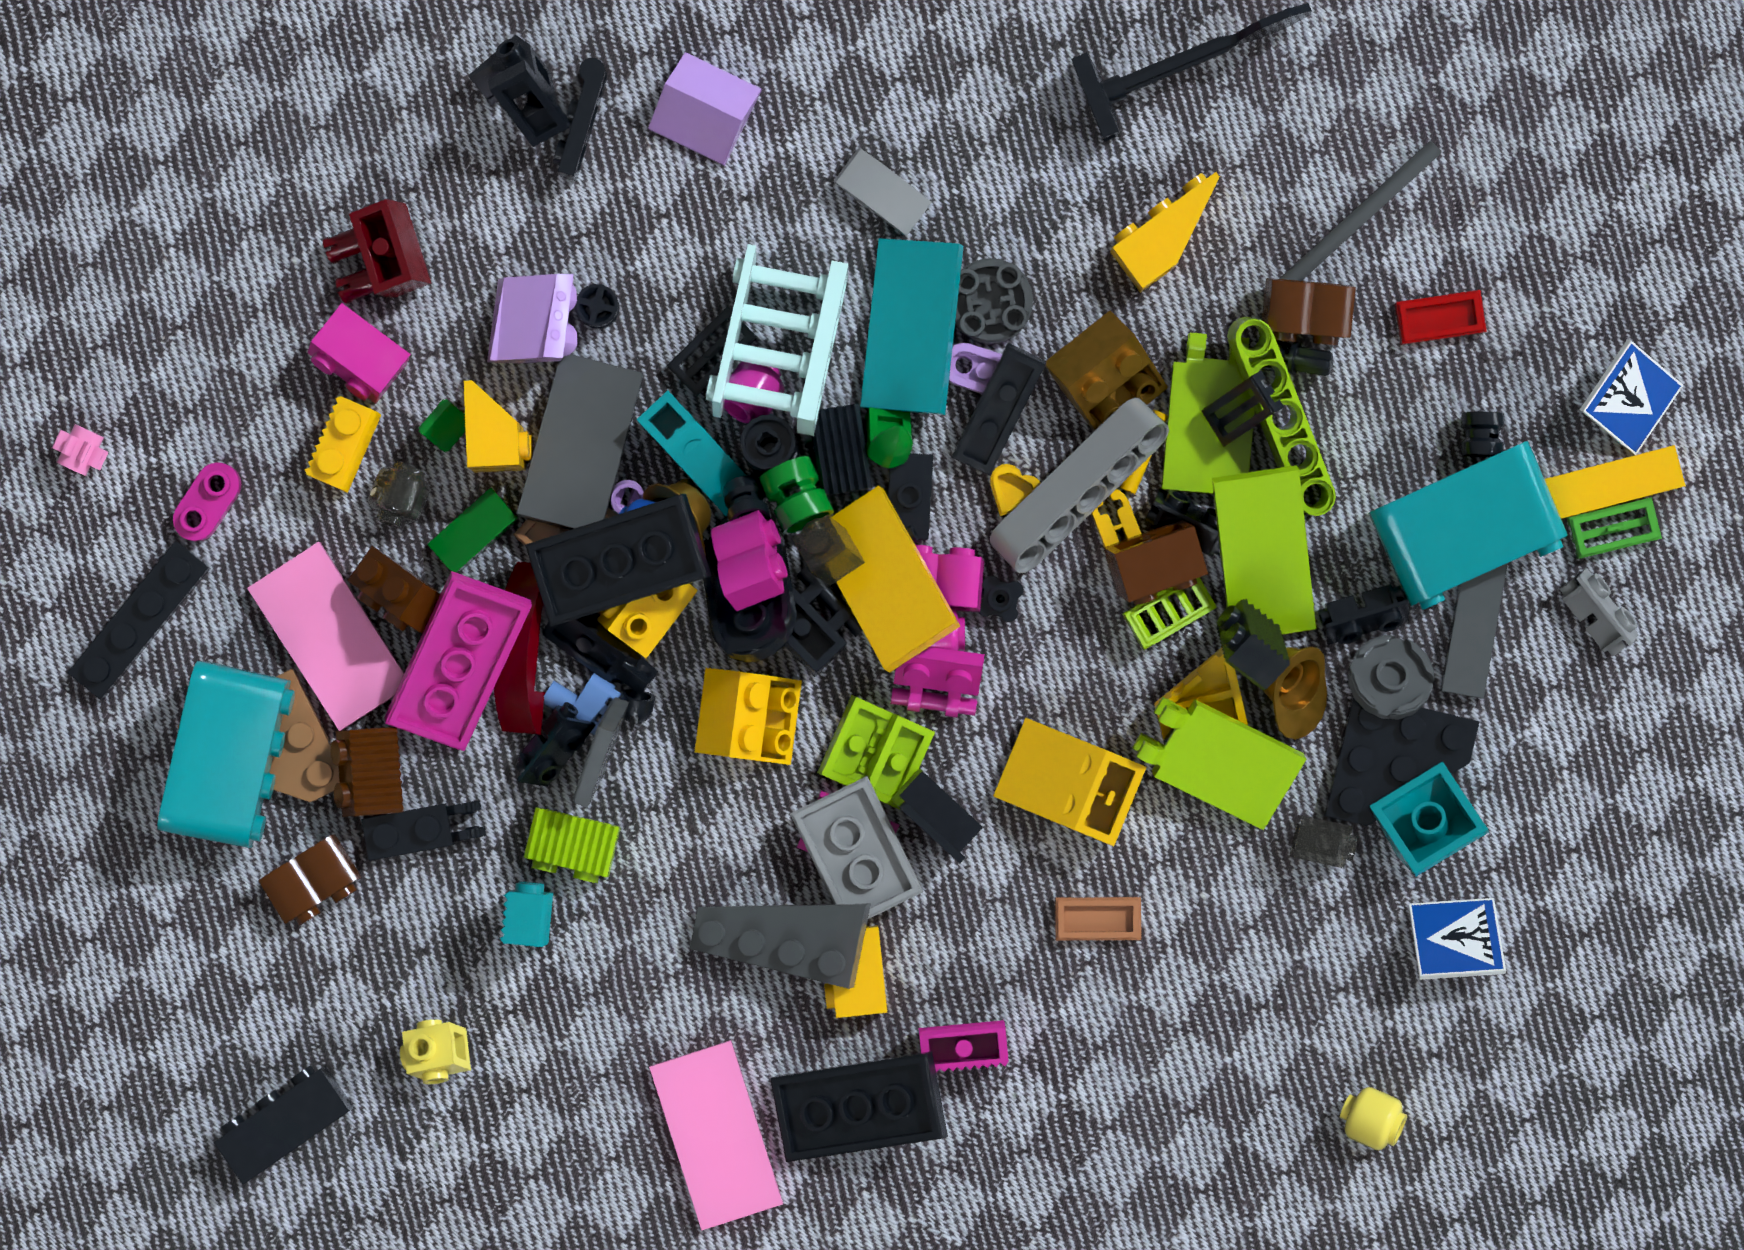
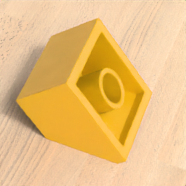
M472 380L463 381L467 467L475 473L526 471L525 461L532 460L533 456L532 435H529L528 431L524 432V428Z

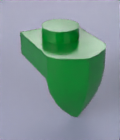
M869 408L865 416L867 456L885 468H894L904 464L908 460L913 446L910 412Z

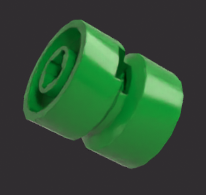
M809 456L797 457L781 463L762 474L759 478L768 501L777 503L774 514L783 534H792L805 530L822 522L834 513L824 489L816 488L815 486L819 477ZM801 489L800 492L790 495V492Z

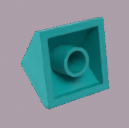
M1443 761L1370 805L1373 815L1396 856L1415 877L1489 833V829Z

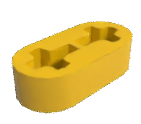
M1118 489L1109 497L1111 501L1119 500L1122 507L1116 511L1120 524L1113 526L1108 514L1100 515L1098 508L1103 505V502L1091 513L1104 547L1119 542L1115 531L1121 528L1126 539L1141 534L1127 497Z

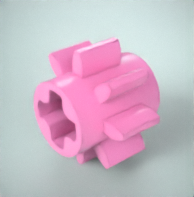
M74 424L70 434L60 430L52 446L53 449L61 452L56 463L84 476L87 475L90 466L101 470L109 453L99 448L104 437Z

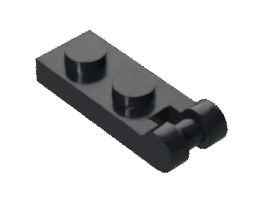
M597 58L585 59L580 65L579 72L584 83L579 100L571 99L566 115L571 128L567 141L559 140L553 159V164L559 165L558 173L560 177L576 182L607 82L604 64Z

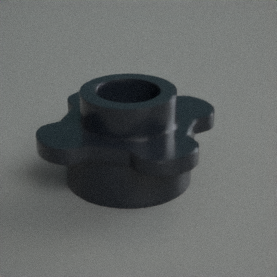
M996 576L986 577L982 584L984 594L981 600L980 612L978 613L983 617L990 615L999 616L1005 622L1014 621L1018 617L1016 606L1018 598L1023 595V586L1018 581L1006 583L999 581ZM998 595L1004 596L1003 603L996 601Z

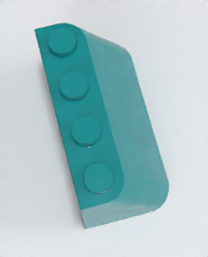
M209 661L196 662L191 674L157 823L158 830L246 848H252L254 841H261L266 823V817L260 815L264 799L270 800L276 780V775L270 773L273 757L280 758L286 734L280 732L283 715H290L295 699V691L289 689L291 680Z

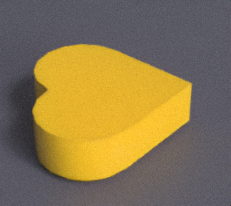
M1002 464L996 467L990 477V486L999 516L1002 517L1010 514L1041 482L1034 476H1022L1020 470L1014 465Z

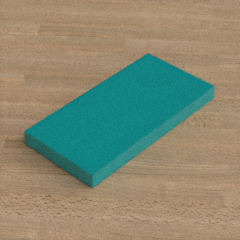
M879 238L861 408L945 415L963 245L958 243Z

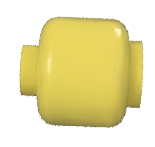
M1366 1087L1360 1091L1357 1097L1351 1094L1348 1096L1343 1105L1340 1118L1346 1120L1345 1133L1347 1137L1379 1151L1388 1144L1394 1146L1397 1143L1405 1126L1407 1115L1402 1113L1403 1109L1400 1100L1375 1088Z

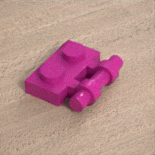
M928 647L895 669L893 684L910 686V689L893 687L890 704L907 706V711L920 712V708L943 711L945 716L955 718L958 717V714L975 716L977 699L961 697V694L978 696L985 654ZM923 688L946 691L948 695L924 692Z

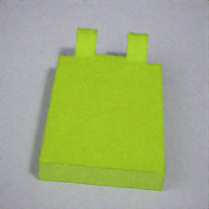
M1190 332L1187 338L1185 363H1172L1167 419L1169 433L1165 440L1161 490L1213 494L1212 478L1248 473L1250 469L1253 428L1223 447L1201 410L1243 382L1230 346L1228 360L1204 358L1207 334ZM1241 337L1243 346L1249 349V338ZM1248 391L1216 411L1215 414L1218 419L1250 399ZM1254 407L1226 425L1224 428L1227 433L1252 418L1255 414Z
M1162 697L1154 713L1159 715V722L1174 728V731L1165 745L1148 735L1140 733L1132 746L1134 750L1138 751L1136 757L1154 765L1151 771L1155 778L1264 830L1307 759L1304 753L1194 699L1187 710L1173 701Z

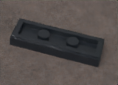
M1007 343L952 453L953 459L989 476L991 475L1046 365V360Z

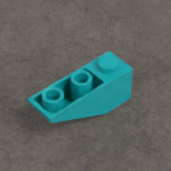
M667 390L636 420L720 511L727 516L729 508L726 507L724 502L723 488L728 481L747 475Z

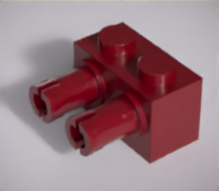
M384 199L349 213L353 228L323 239L324 248L331 247V250L325 253L328 260L333 264L358 253L362 254L366 268L345 277H339L335 281L336 288H344L338 294L345 304L373 292L375 295L396 298L432 284L406 203Z

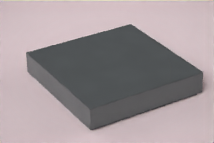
M616 697L611 700L597 726L573 796V803L588 808L604 777L629 702Z

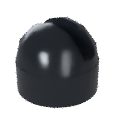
M633 689L622 691L621 699L629 702L624 719L630 722L631 716L638 717V724L649 719L654 709L655 696L646 691L640 695Z

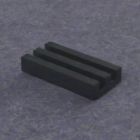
M728 306L666 365L696 397L707 388L710 375L718 376L721 360L698 383H695L692 378L725 347L728 331L686 372L680 366L727 320H731L732 311ZM742 323L741 333L745 337L739 344L750 346L757 339V336Z
M1262 371L1252 375L1201 410L1223 447L1284 407L1280 400L1275 403L1270 395L1275 393L1271 385L1265 388L1261 381L1266 378ZM1250 388L1255 394L1253 397L1218 419L1215 414L1216 411ZM1260 403L1264 410L1227 433L1224 428L1226 425Z

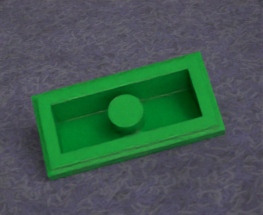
M489 488L432 539L428 546L450 571L460 573L512 527L519 518L492 488Z

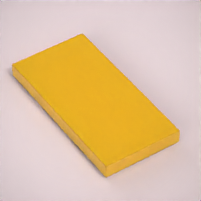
M879 485L809 531L811 538L882 667L890 673L960 627L959 622L890 499Z

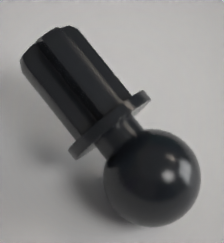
M1276 340L1285 365H1287L1289 375H1296L1297 372L1328 376L1330 374L1334 361L1333 353L1330 351L1302 347L1301 342L1298 341L1293 342L1291 348L1288 349L1283 341ZM1270 365L1262 367L1264 370L1274 371Z

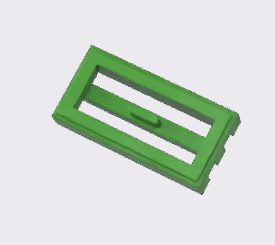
M1652 497L1567 518L1568 526H1570L1572 532V542L1576 548L1575 554L1577 559L1662 539ZM1642 508L1645 509L1646 516L1581 531V523ZM1649 525L1650 533L1589 548L1585 547L1584 540Z

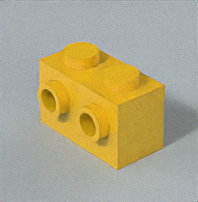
M690 583L601 611L597 621L617 638L647 658L698 590Z

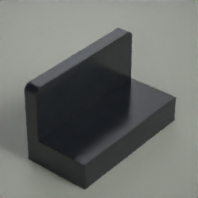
M920 768L890 799L959 864L966 858L960 852L983 828Z

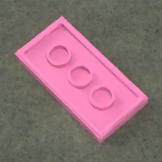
M317 542L247 588L339 731H343L394 697L405 672L321 542Z
M729 1040L650 1066L653 1081L701 1231L783 1205L732 1041Z

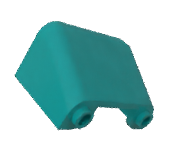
M1528 441L1368 513L1410 606L1419 603L1422 610L1446 600L1442 592L1535 550L1542 557L1564 547L1561 539L1568 536Z

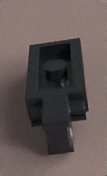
M589 615L550 627L548 622L542 631L545 638L609 683L612 680L620 684L625 683L640 695L647 689L658 673L652 665L644 658H641L642 656L609 632L602 624Z

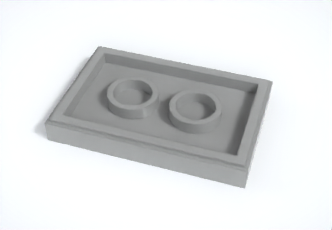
M868 776L790 813L834 904L871 903L869 919L924 892Z

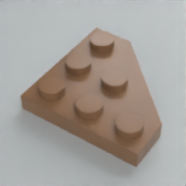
M290 669L276 676L291 680L289 689L295 691V699L290 715H283L280 732L286 734L284 747L280 758L273 757L270 773L276 775L275 791L308 802H314L334 792L336 783H340L339 768L333 764L331 742L295 669Z

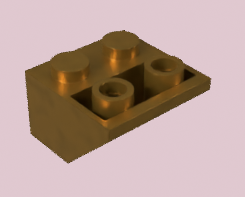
M1111 310L1046 360V368L1093 431L1103 424L1126 401L1132 398H1139L1147 405L1168 389L1167 384L1135 334Z

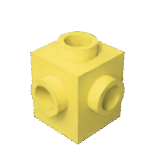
M425 1020L416 1024L417 1029L402 1032L403 1045L400 1047L402 1066L408 1075L422 1079L424 1084L444 1083L449 1080L448 1075L471 1070L466 1028L451 1022L442 1023V1020Z

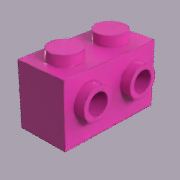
M343 303L339 305L312 339L307 352L312 356L311 361L319 370L328 375L334 372L347 382L345 386L354 396L363 401H366L368 398L375 404L405 368L411 355Z

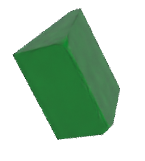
M443 399L421 424L419 432L440 450L448 452L466 432L465 414L449 400Z

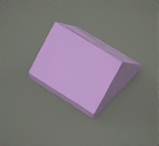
M685 52L663 87L648 129L725 166L762 89Z

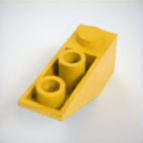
M1203 172L1182 187L1186 194L1174 203L1169 198L1164 199L1148 212L1152 218L1139 228L1132 223L1113 237L1117 244L1112 247L1110 253L1140 293L1177 265L1220 176L1217 172L1208 178L1205 177Z

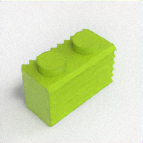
M536 807L524 858L533 860L531 868L556 873L558 866L574 869L573 878L598 883L599 876L609 877L621 827Z

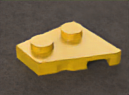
M1222 647L1162 696L1185 709L1191 706L1194 699L1248 725L1236 671L1225 662ZM1161 698L1154 703L1155 708L1158 705ZM1158 721L1162 740H1164L1172 728Z

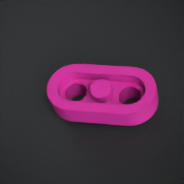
M219 462L211 463L200 471L173 515L175 530L181 537L199 542L208 539L214 534L240 494L241 478L238 472L233 467ZM216 476H222L225 480V486L221 491L214 492L210 485L211 480ZM197 511L200 513L202 520L199 526L192 528L187 523V517L190 513Z

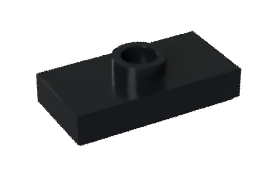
M910 453L908 460L904 464L890 468L888 498L905 528L913 525L919 540H929L933 455Z

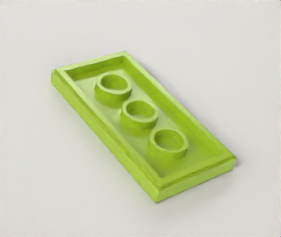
M1294 465L1212 478L1226 607L1236 606L1240 600L1247 599L1248 604H1253L1255 609H1260L1261 614H1266L1267 619H1273L1274 624H1279L1282 634L1315 630V612L1298 466Z

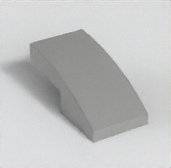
M861 148L856 150L833 181L860 204L871 209L900 234L905 236L909 234L932 203L905 180Z

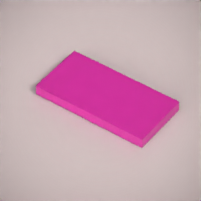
M451 571L384 717L385 724L465 751L532 607L531 600Z

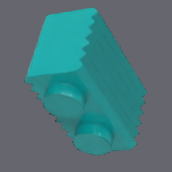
M519 881V883L515 884L514 890L504 895L507 901L503 905L507 909L503 912L506 918L501 921L505 925L501 929L504 936L500 938L503 944L543 947L549 943L553 893L544 892L545 884Z

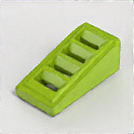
M1200 577L1196 578L1197 584L1191 587L1202 605L1197 610H1194L1183 589L1173 590L1171 587L1158 592L1156 599L1138 604L1122 613L1143 650L1217 608ZM1174 593L1187 613L1181 619L1168 596ZM1161 602L1173 624L1166 627L1153 605ZM1145 610L1158 630L1152 636L1139 613Z

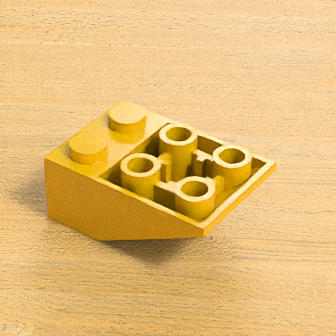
M1025 718L993 797L1114 846L1147 767Z

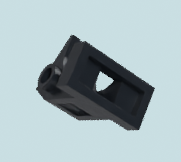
M517 35L502 42L493 55L469 74V78L477 86L490 106L499 102L532 147L570 128L568 117L557 104L551 72L531 45ZM526 94L528 97L527 103L520 110L514 99Z

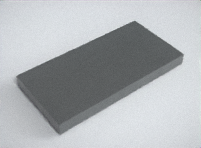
M572 354L564 356L561 361H558L517 510L518 517L568 530L606 518L644 373Z

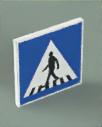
M1627 339L1580 408V411L1629 452L1637 455L1683 387V384L1635 343Z
M1494 898L1409 904L1420 980L1506 974Z

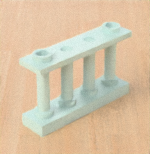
M747 245L745 258L737 257L732 282L739 285L718 376L710 375L707 386L706 400L712 401L714 417L721 418L726 399L791 412L790 417L797 418V433L814 436L848 281V263L831 261L829 275L821 274L820 278L756 266V246ZM751 283L816 294V299L823 300L820 314L812 313L810 317L748 305L747 301ZM746 321L807 333L808 338L814 339L812 352H804L803 356L739 344L742 323ZM734 360L798 372L799 377L806 378L803 393L795 391L794 395L729 383Z

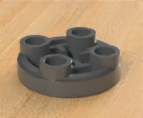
M996 258L980 259L965 266L961 270L955 321L956 328L967 338L982 344L1002 343L1012 339L1021 332L1030 318L1033 307L1032 289L1021 270L1012 263Z

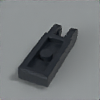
M480 800L447 806V803L407 810L401 813L361 819L369 861L452 846L456 841L486 836L485 826H472L462 831L452 832L449 818L450 815H467L476 813L477 810H482Z

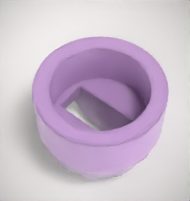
M623 480L613 487L611 504L618 514L625 507L620 502L627 487L633 488L627 506L636 499H643L644 491L637 482Z

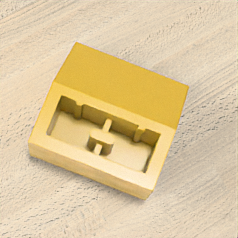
M705 667L694 753L791 765L802 680Z

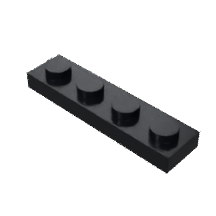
M175 541L67 673L98 699L103 700L211 568L180 542Z

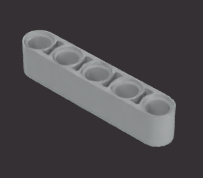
M1132 398L1126 401L996 526L990 536L989 542L991 546L1016 572L1026 573L1035 568L1164 443L1169 433L1168 425L1141 399Z

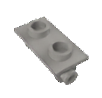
M1585 568L1576 578L1580 583L1579 585L1572 579L1559 589L1564 595L1561 599L1580 622L1592 613L1596 616L1597 620L1586 627V630L1603 652L1608 651L1613 657L1626 647L1622 642L1623 639L1631 646L1639 634L1635 630L1638 625L1634 617L1624 607L1619 609L1609 597L1611 594L1609 586L1597 573L1592 575Z

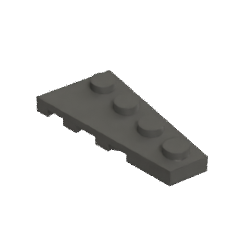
M871 903L698 907L690 949L850 989L855 985Z

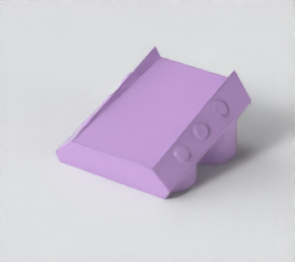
M549 274L498 279L487 362L517 364L561 361L564 356L570 355L577 347V331L568 323L569 312L577 303V290L573 285L574 274Z

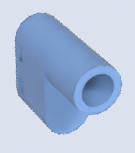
M593 673L579 696L553 681L544 695V705L554 710L556 706H563L565 702L571 703L578 710L576 716L578 720L594 722L596 724L590 732L595 735L597 726L608 708L606 705L609 698H620L622 693L615 690L616 686ZM601 714L602 717L596 722L597 717Z

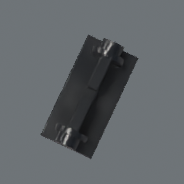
M1159 488L1155 501L1145 518V521L1152 524L1150 528L1157 529L1176 521L1184 520L1195 527L1201 551L1211 557L1214 554L1221 557L1215 509L1208 508L1206 511L1192 504V500L1179 491L1169 490L1167 492Z
M1391 584L1363 592L1362 598L1365 607L1358 609L1354 595L1325 603V608L1318 610L1322 626H1326L1327 645L1337 642L1339 644H1349L1360 639L1363 634L1377 630L1381 632L1392 631L1399 628L1403 622L1409 621V602L1404 599L1400 585L1392 587Z
M565 702L563 706H556L553 713L542 725V730L549 739L546 741L542 735L535 734L524 750L517 756L518 763L516 768L521 772L517 781L548 787L559 776L561 769L575 751L582 747L586 737L596 724L594 722L578 720L576 718L578 710L571 703Z

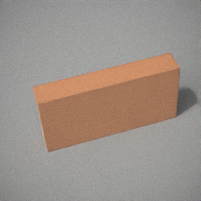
M1055 897V940H1141V897Z

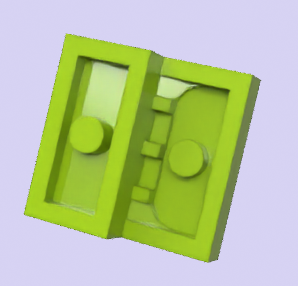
M851 695L817 773L845 786L868 776L879 801L901 810L890 799L919 769L935 732Z

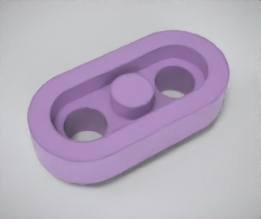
M969 343L954 345L952 348L949 381L956 386L982 394L1002 354ZM966 358L971 362L972 369L968 373L957 371L955 364L959 359Z

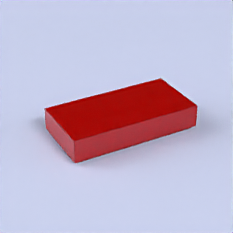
M1481 290L1394 303L1401 345L1487 332Z

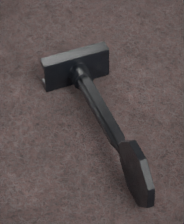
M1309 3L1287 8L1258 20L1236 34L1214 38L1123 77H1120L1118 74L1102 80L1099 71L1087 52L1072 58V64L1104 142L1120 136L1116 112L1112 104L1127 99V94L1221 56L1238 44L1261 39L1290 27L1310 16L1312 10Z

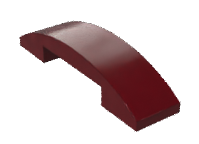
M517 562L505 591L530 599L532 607L495 684L494 697L502 731L541 735L545 692L534 690L541 612L544 605L531 563Z

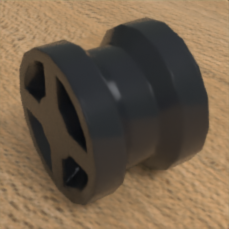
M592 284L579 292L575 308L585 325L593 329H604L616 321L620 305L615 293L609 287L603 284Z

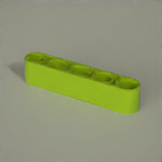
M1251 317L1239 318L1229 327L1227 338L1243 381L1259 372L1262 367L1272 366L1275 372V379L1271 387L1275 393L1270 396L1274 403L1280 400L1290 410V420L1283 427L1277 428L1273 423L1272 416L1260 423L1278 468L1291 466L1288 461L1289 451L1295 445H1303L1306 457L1303 463L1298 466L1303 510L1309 515H1324L1331 510L1335 503V489L1274 334L1269 325L1262 320ZM1254 325L1259 331V341L1254 347L1246 349L1241 342V335L1245 328ZM1251 388L1247 390L1250 398L1255 395ZM1260 403L1254 406L1256 414L1264 410ZM1318 484L1321 488V498L1316 504L1307 506L1304 502V492L1310 485Z

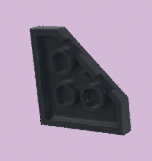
M1352 695L1324 816L1364 826L1372 824L1376 821L1370 809V805L1442 761L1451 774L1469 764L1480 721L1426 708H1420L1415 714L1398 720L1383 719L1365 711Z

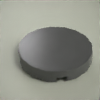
M1383 635L1367 641L1357 650L1348 669V685L1354 699L1365 711L1383 719L1398 720L1415 714L1425 705L1433 689L1434 669L1428 655L1416 643L1408 639L1404 641L1392 635Z

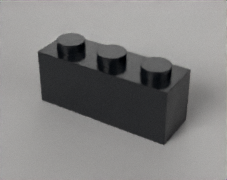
M311 1065L290 1079L294 1087L280 1096L275 1089L254 1104L258 1112L250 1118L244 1120L241 1114H239L219 1128L223 1136L213 1143L242 1185L354 1108L326 1066L316 1072Z

